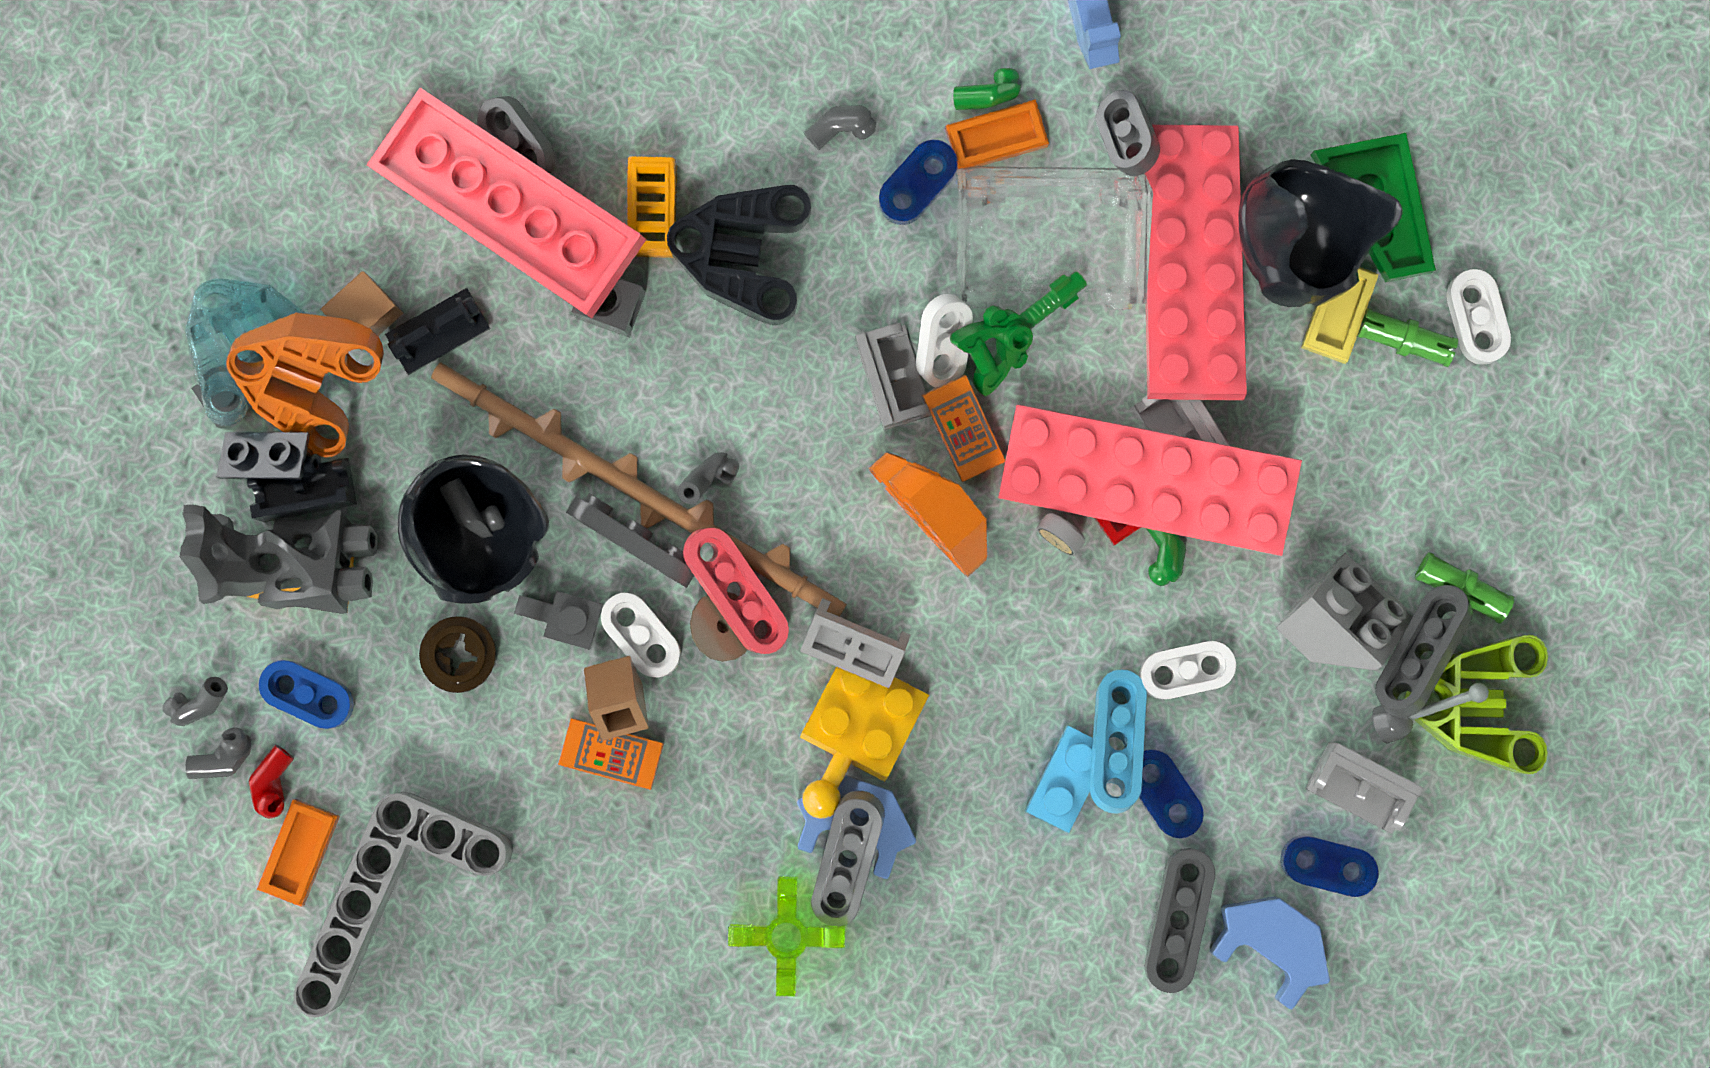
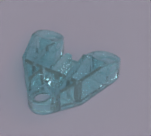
M219 278L202 283L194 292L185 329L188 352L206 415L212 422L221 426H231L239 423L248 411V400L228 372L226 362L229 351L217 334L222 332L229 344L232 345L237 337L254 329L247 319L250 316L257 326L261 327L296 312L305 313L271 285ZM213 294L224 295L230 300L226 305L216 308L203 306L204 300ZM244 350L237 354L240 360L244 362L251 361L259 356L257 352L251 350ZM223 391H230L239 397L240 403L232 411L221 412L212 405L214 396Z

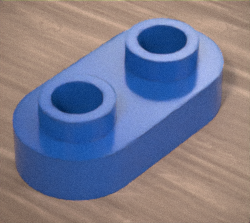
M286 660L273 662L260 675L259 691L262 698L269 705L313 726L323 729L336 728L346 723L352 715L354 700L351 692L345 685L297 662ZM286 675L294 680V688L288 694L283 693L279 687L281 678ZM329 695L335 697L338 704L337 709L331 714L326 713L322 708L323 699Z

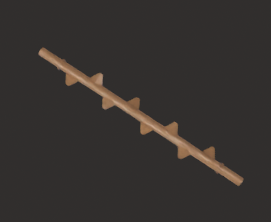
M441 362L434 369L431 379L470 401L472 407L478 406L488 412L489 434L497 438L515 428L563 457L562 479L570 483L588 472L640 503L642 526L649 528L666 518L690 533L702 528L720 529L714 525V503L708 499L688 510L638 480V457L629 453L619 460L609 463L562 435L560 411L552 409L535 419L488 391L486 385H478ZM725 532L732 539L752 570L791 592V597H799L817 609L822 598L831 601L827 612L839 617L841 616L847 605L845 602L809 582L807 576L801 577L790 570V548L781 544L773 550L762 554Z

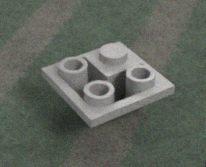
M1344 553L1292 606L1276 629L1310 662L1376 671L1383 666L1413 617L1405 610V607L1398 599L1390 596L1371 578L1370 573L1365 567L1356 563L1348 554Z

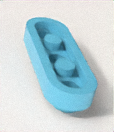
M1115 670L1108 673L1097 688L1095 700L1090 794L1094 803L1100 809L1115 814L1130 809L1139 798L1142 788L1147 691L1141 678L1128 670ZM1112 693H1123L1127 703H1116L1112 698ZM1112 737L1119 738L1124 744V749H1113L1109 744V739ZM1109 783L1118 785L1121 789V796H1111L1106 790V785Z

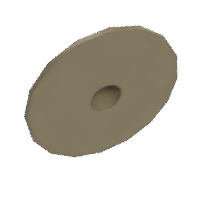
M727 592L730 599L735 600L738 598V595ZM706 595L701 598L692 610L690 620L693 641L698 649L710 659L721 662L736 660L746 653L748 649L740 642L710 597Z

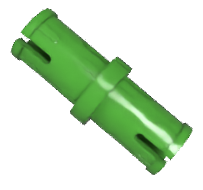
M1367 308L1362 321L1363 326L1360 327L1357 335L1359 338H1366L1395 348L1398 355L1406 357L1410 353L1442 364L1445 367L1451 364L1456 353L1451 351L1452 348L1456 349L1458 346V338H1451L1419 327V321L1409 318V320L1404 322L1375 312L1370 308Z
M1431 552L1425 555L1415 573V580L1422 581L1433 588L1450 585L1461 589L1466 594L1473 609L1490 617L1498 624H1501L1506 619L1515 601L1514 596L1508 595L1479 580L1478 573L1468 569L1464 572L1434 556Z

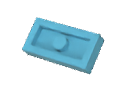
M1066 726L1025 812L1067 833L1070 832L1090 792L1092 737L1070 726Z

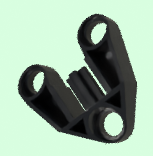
M781 185L718 195L675 221L669 228L667 244L672 256L708 297L765 324L773 326L782 325L793 317L797 309V294L789 282L780 278L756 275V272L712 266L713 261L758 267L762 239L717 233L718 228L759 234H764V232H797L810 219L811 200L801 187L795 185ZM795 196L802 201L804 210L799 218L785 220L778 215L776 206L781 198ZM687 228L695 229L702 235L703 242L701 247L693 253L681 252L675 243L680 231ZM771 289H782L790 298L788 308L780 314H772L765 310L762 305L764 294Z

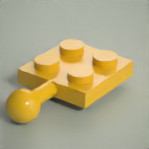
M836 667L800 735V738L833 755L822 779L810 783L804 790L802 802L805 810L811 816L819 819L829 818L834 815L841 800L838 788L850 765L885 782L929 695L896 677L893 678L890 687L887 688Z

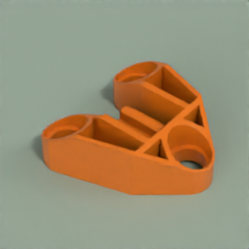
M296 312L237 337L231 345L226 365L228 372L257 414L282 432L310 433L308 448L313 454H318L320 457H333L339 454L345 447L349 423L344 411L318 391L325 373L329 372L352 382H369L380 372L384 350L378 335L364 325L349 319ZM353 349L365 350L371 354L374 362L369 366L362 365L356 362L349 352ZM244 350H251L260 354L263 360L247 363L239 360L237 354ZM323 424L330 425L336 429L339 437L335 440L324 438L316 431L315 427Z
M886 452L868 469L879 483L883 482L886 485L885 489L932 542L965 576L969 577L987 560V526L985 516L959 484L940 476L939 473L915 462L911 463L906 461L907 459Z

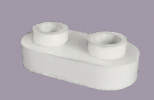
M1478 269L1464 271L1451 281L1446 294L1458 343L1463 355L1471 362L1482 365L1490 364L1503 357L1511 344V334L1500 293L1495 280L1487 272ZM1465 288H1472L1476 291L1478 295L1476 303L1471 304L1465 301L1463 297ZM1478 333H1484L1489 337L1490 345L1488 349H1482L1477 346L1475 338Z
M953 294L937 296L929 302L922 314L916 368L918 373L935 388L961 377L967 365L968 353L963 352L950 343V336L956 330L973 323V314L971 309L959 297ZM941 355L940 358L936 362H934L935 358Z
M619 593L609 598L602 608V625L624 654L631 657L634 666L641 673L649 677L659 678L672 673L680 662L681 649L678 641L644 600L634 594ZM630 608L635 613V621L630 626H622L618 621V614L621 610ZM653 645H662L666 650L665 659L660 663H654L649 659L648 652Z
M1207 641L1157 652L1148 656L1140 667L1139 677L1147 694L1157 699H1172L1225 686L1235 674L1236 660L1232 651L1223 643ZM1207 656L1215 658L1218 663L1217 671L1212 675L1206 674L1201 667L1202 660ZM1160 666H1165L1171 671V680L1166 685L1159 684L1155 679V671Z

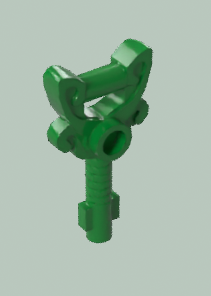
M1075 271L1068 277L1064 274L1049 285L1051 290L1020 315L1011 309L1003 310L999 306L992 305L984 312V321L971 323L951 334L950 343L963 352L969 353L977 367L974 372L973 386L979 393L985 397L988 396L1006 378L1011 367L1017 369L1026 364L1028 358L1026 350L1033 341L1031 329L1059 307L1064 310L1079 299L1077 293L1087 286L1085 279L1079 272ZM992 337L996 340L997 354L994 358L985 343Z

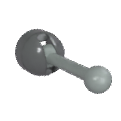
M1476 683L1467 692L1426 705L1418 713L1403 718L1390 715L1380 705L1375 707L1372 712L1374 726L1384 743L1395 742L1403 739L1411 732L1413 720L1469 701L1484 702L1488 698L1489 691L1484 684Z

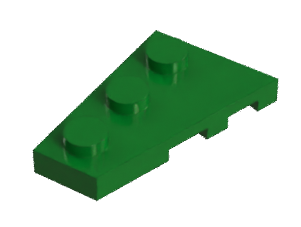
M1406 133L1314 150L1310 154L1316 164L1342 172L1398 199L1403 212L1399 223L1390 233L1379 240L1368 253L1385 283L1432 274L1436 271Z

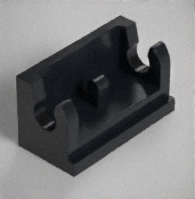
M349 458L323 462L319 472L313 473L310 477H302V480L247 479V486L249 489L252 488L255 496V503L250 505L251 517L261 522L357 505Z

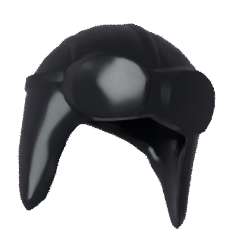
M1290 159L1266 168L1246 187L1238 212L1241 248L1246 264L1252 275L1258 280L1261 292L1265 298L1272 303L1285 307H1302L1305 304H1312L1317 307L1338 298L1359 282L1357 270L1371 248L1396 227L1402 218L1403 210L1398 199L1342 172H1337L1306 160Z
M466 454L440 459L420 472L406 490L398 513L399 541L411 566L427 583L433 586L440 600L459 604L489 601L494 595L503 591L509 592L521 584L538 562L539 554L536 548V541L541 540L549 528V520L543 507L523 481L506 467L491 459ZM461 478L475 506L480 511H483L490 505L498 507L505 520L504 527L494 531L491 537L482 538L458 524L439 489L448 482Z

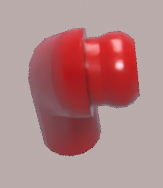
M277 744L273 746L249 778L253 807L259 815L267 819L278 817L284 810L285 803L280 777L294 760L290 753Z

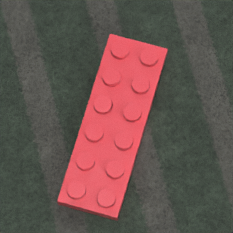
M422 88L418 89L367 163V166L591 319L646 241L640 233Z
M1152 125L1160 145V154L1154 166L1143 174L1147 399L1244 400L1247 395L1243 256L1238 222L1241 201L1239 126Z
M1018 404L1016 405L998 498L1282 556L1302 460Z

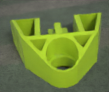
M1529 634L1507 638L1455 653L1448 662L1434 691L1437 692L1441 701L1469 691L1470 688H1461V679L1507 680L1509 678L1536 677L1547 666V648L1540 638ZM1519 643H1526L1535 651V663L1528 670L1518 669L1514 662V649ZM1488 689L1489 695L1484 702L1469 701L1436 712L1430 716L1415 719L1419 725L1448 750L1511 772L1534 774L1543 768L1547 760V745L1544 739L1536 732L1495 727H1460V717L1503 718L1504 708H1506L1503 689ZM1410 691L1406 692L1405 698L1411 695ZM1522 738L1529 740L1535 749L1534 759L1526 766L1516 764L1513 757L1514 744L1518 739Z

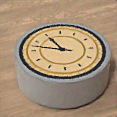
M1046 514L1036 528L1045 540L1070 556H1075L1085 543L1083 534L1070 522L1056 514Z

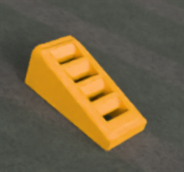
M628 157L627 225L637 232L665 233V241H645L635 257L674 258L667 244L669 228L676 221L677 163L673 157ZM640 174H665V182L640 181ZM639 194H665V202L639 201ZM639 213L665 214V221H638Z

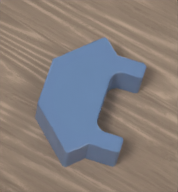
M1068 0L1078 45L1089 69L1119 63L1118 42L1121 34L1118 23H1113L1108 0Z
M846 775L838 788L841 799L850 792L865 791L876 796L884 807L885 819L877 844L878 857L873 872L874 875L887 879L890 876L897 852L915 844L916 838L892 790ZM801 797L798 799L797 804L806 822L798 843V849L812 853L819 834L824 830H830L834 815L825 819L811 816L805 810ZM861 808L853 810L859 817L865 818L869 816Z
M1274 896L1221 906L1224 929L1211 946L1210 953L1222 962H1227L1237 947L1248 945L1281 968L1285 974V981L1276 993L1275 999L1284 1006L1293 1009L1308 987L1328 984L1330 982L1320 926L1282 899Z

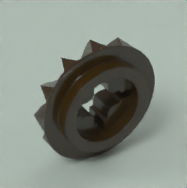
M461 616L445 618L434 624L424 635L419 650L420 665L427 679L439 689L452 693L469 692L486 682L496 665V644L487 628L479 622ZM463 634H465L463 641L465 642V651L471 653V656L477 657V661L461 662L459 669H456L455 674L452 675L454 667H452L453 659L447 657L445 653L439 652V649L456 648L458 642L462 640Z

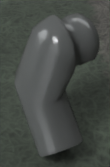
M862 105L835 106L830 108L804 132V135L816 149L820 150L839 132L852 131L853 135L858 139H867L875 132L876 122L871 118V111Z
M714 453L691 471L678 487L679 498L687 504H694L698 502L716 478L725 484L732 483L738 473L739 463L734 459L728 458L727 453Z
M461 478L452 480L439 489L458 524L482 538L491 537L494 531L504 527L505 520L498 507L490 505L483 511H480L475 506Z
M219 677L207 678L196 697L188 701L183 693H175L173 698L169 697L163 704V712L170 716V722L177 726H186L216 711L227 693V684Z
M233 727L225 730L221 735L223 740L213 754L187 756L185 765L187 778L202 779L232 776L250 755V737L240 728Z

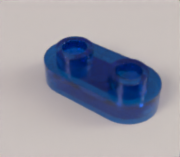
M940 140L924 141L912 151L887 179L879 193V207L881 213L888 221L897 225H907L915 222L952 182L957 170V156L952 147ZM928 160H938L942 165V170L937 174L928 173L924 167ZM899 194H905L911 199V205L906 209H899L893 203L894 198Z
M1153 749L1144 750L1143 768L1148 764H1153L1158 768L1159 775L1151 783L1146 782L1142 777V788L1138 799L1164 834L1174 838H1186L1193 835L1203 822L1204 811L1201 802L1167 754ZM1175 804H1181L1186 811L1185 818L1180 822H1173L1169 817V810Z
M1302 835L1292 838L1285 844L1280 856L1281 867L1291 880L1350 897H1360L1368 894L1375 887L1379 877L1378 865L1368 852L1311 836ZM1307 850L1312 855V863L1308 868L1301 869L1297 865L1296 858L1301 851ZM1354 862L1359 868V874L1354 880L1348 881L1343 875V869L1348 863Z

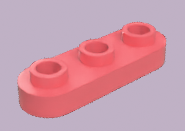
M702 528L693 532L684 544V560L746 649L754 653L770 654L779 650L788 638V622L732 539L724 531L716 528ZM705 543L710 544L713 548V556L709 561L703 560L700 556V548ZM732 582H736L740 587V595L735 600L730 599L727 595V588ZM762 620L767 625V633L764 637L758 638L754 633V626Z

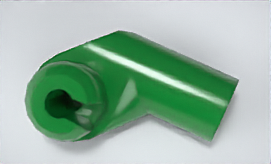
M1012 68L998 69L994 73V84L956 86L953 91L955 109H985L1014 100L1019 95L1022 87L1018 84V71Z
M1146 528L1159 547L1157 562L1148 568L1150 579L1158 586H1166L1170 581L1176 582L1183 573L1186 555L1184 541L1180 535Z

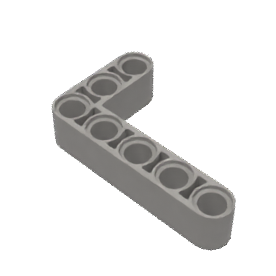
M400 792L389 794L382 798L373 811L295 986L293 996L298 1010L306 1016L316 1018L330 1013L343 1003L412 847L473 874L488 876L501 871L511 861L513 851L508 837L500 831L413 793ZM396 801H402L407 804L411 812L410 821L403 828L396 826L390 819V808ZM440 820L448 821L455 830L454 841L448 847L441 846L434 839V826ZM484 839L493 841L499 848V859L493 866L483 864L477 857V847ZM377 845L386 848L391 856L390 866L385 872L375 869L370 861L371 851ZM356 890L363 891L370 898L371 908L366 916L358 915L351 908V896ZM335 935L343 936L350 943L351 953L347 960H340L331 952L330 945ZM315 980L323 981L330 988L331 998L327 1005L317 1003L311 996V986Z

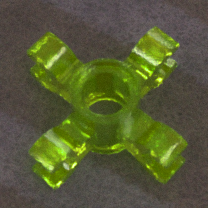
M778 876L777 915L770 920L768 925L730 924L728 926V946H766L769 953L776 957V996H795L796 958L804 952L806 947L845 948V925H807L804 919L797 915L798 876ZM782 923L795 925L801 934L800 942L793 948H782L777 945L773 938V931L778 925Z

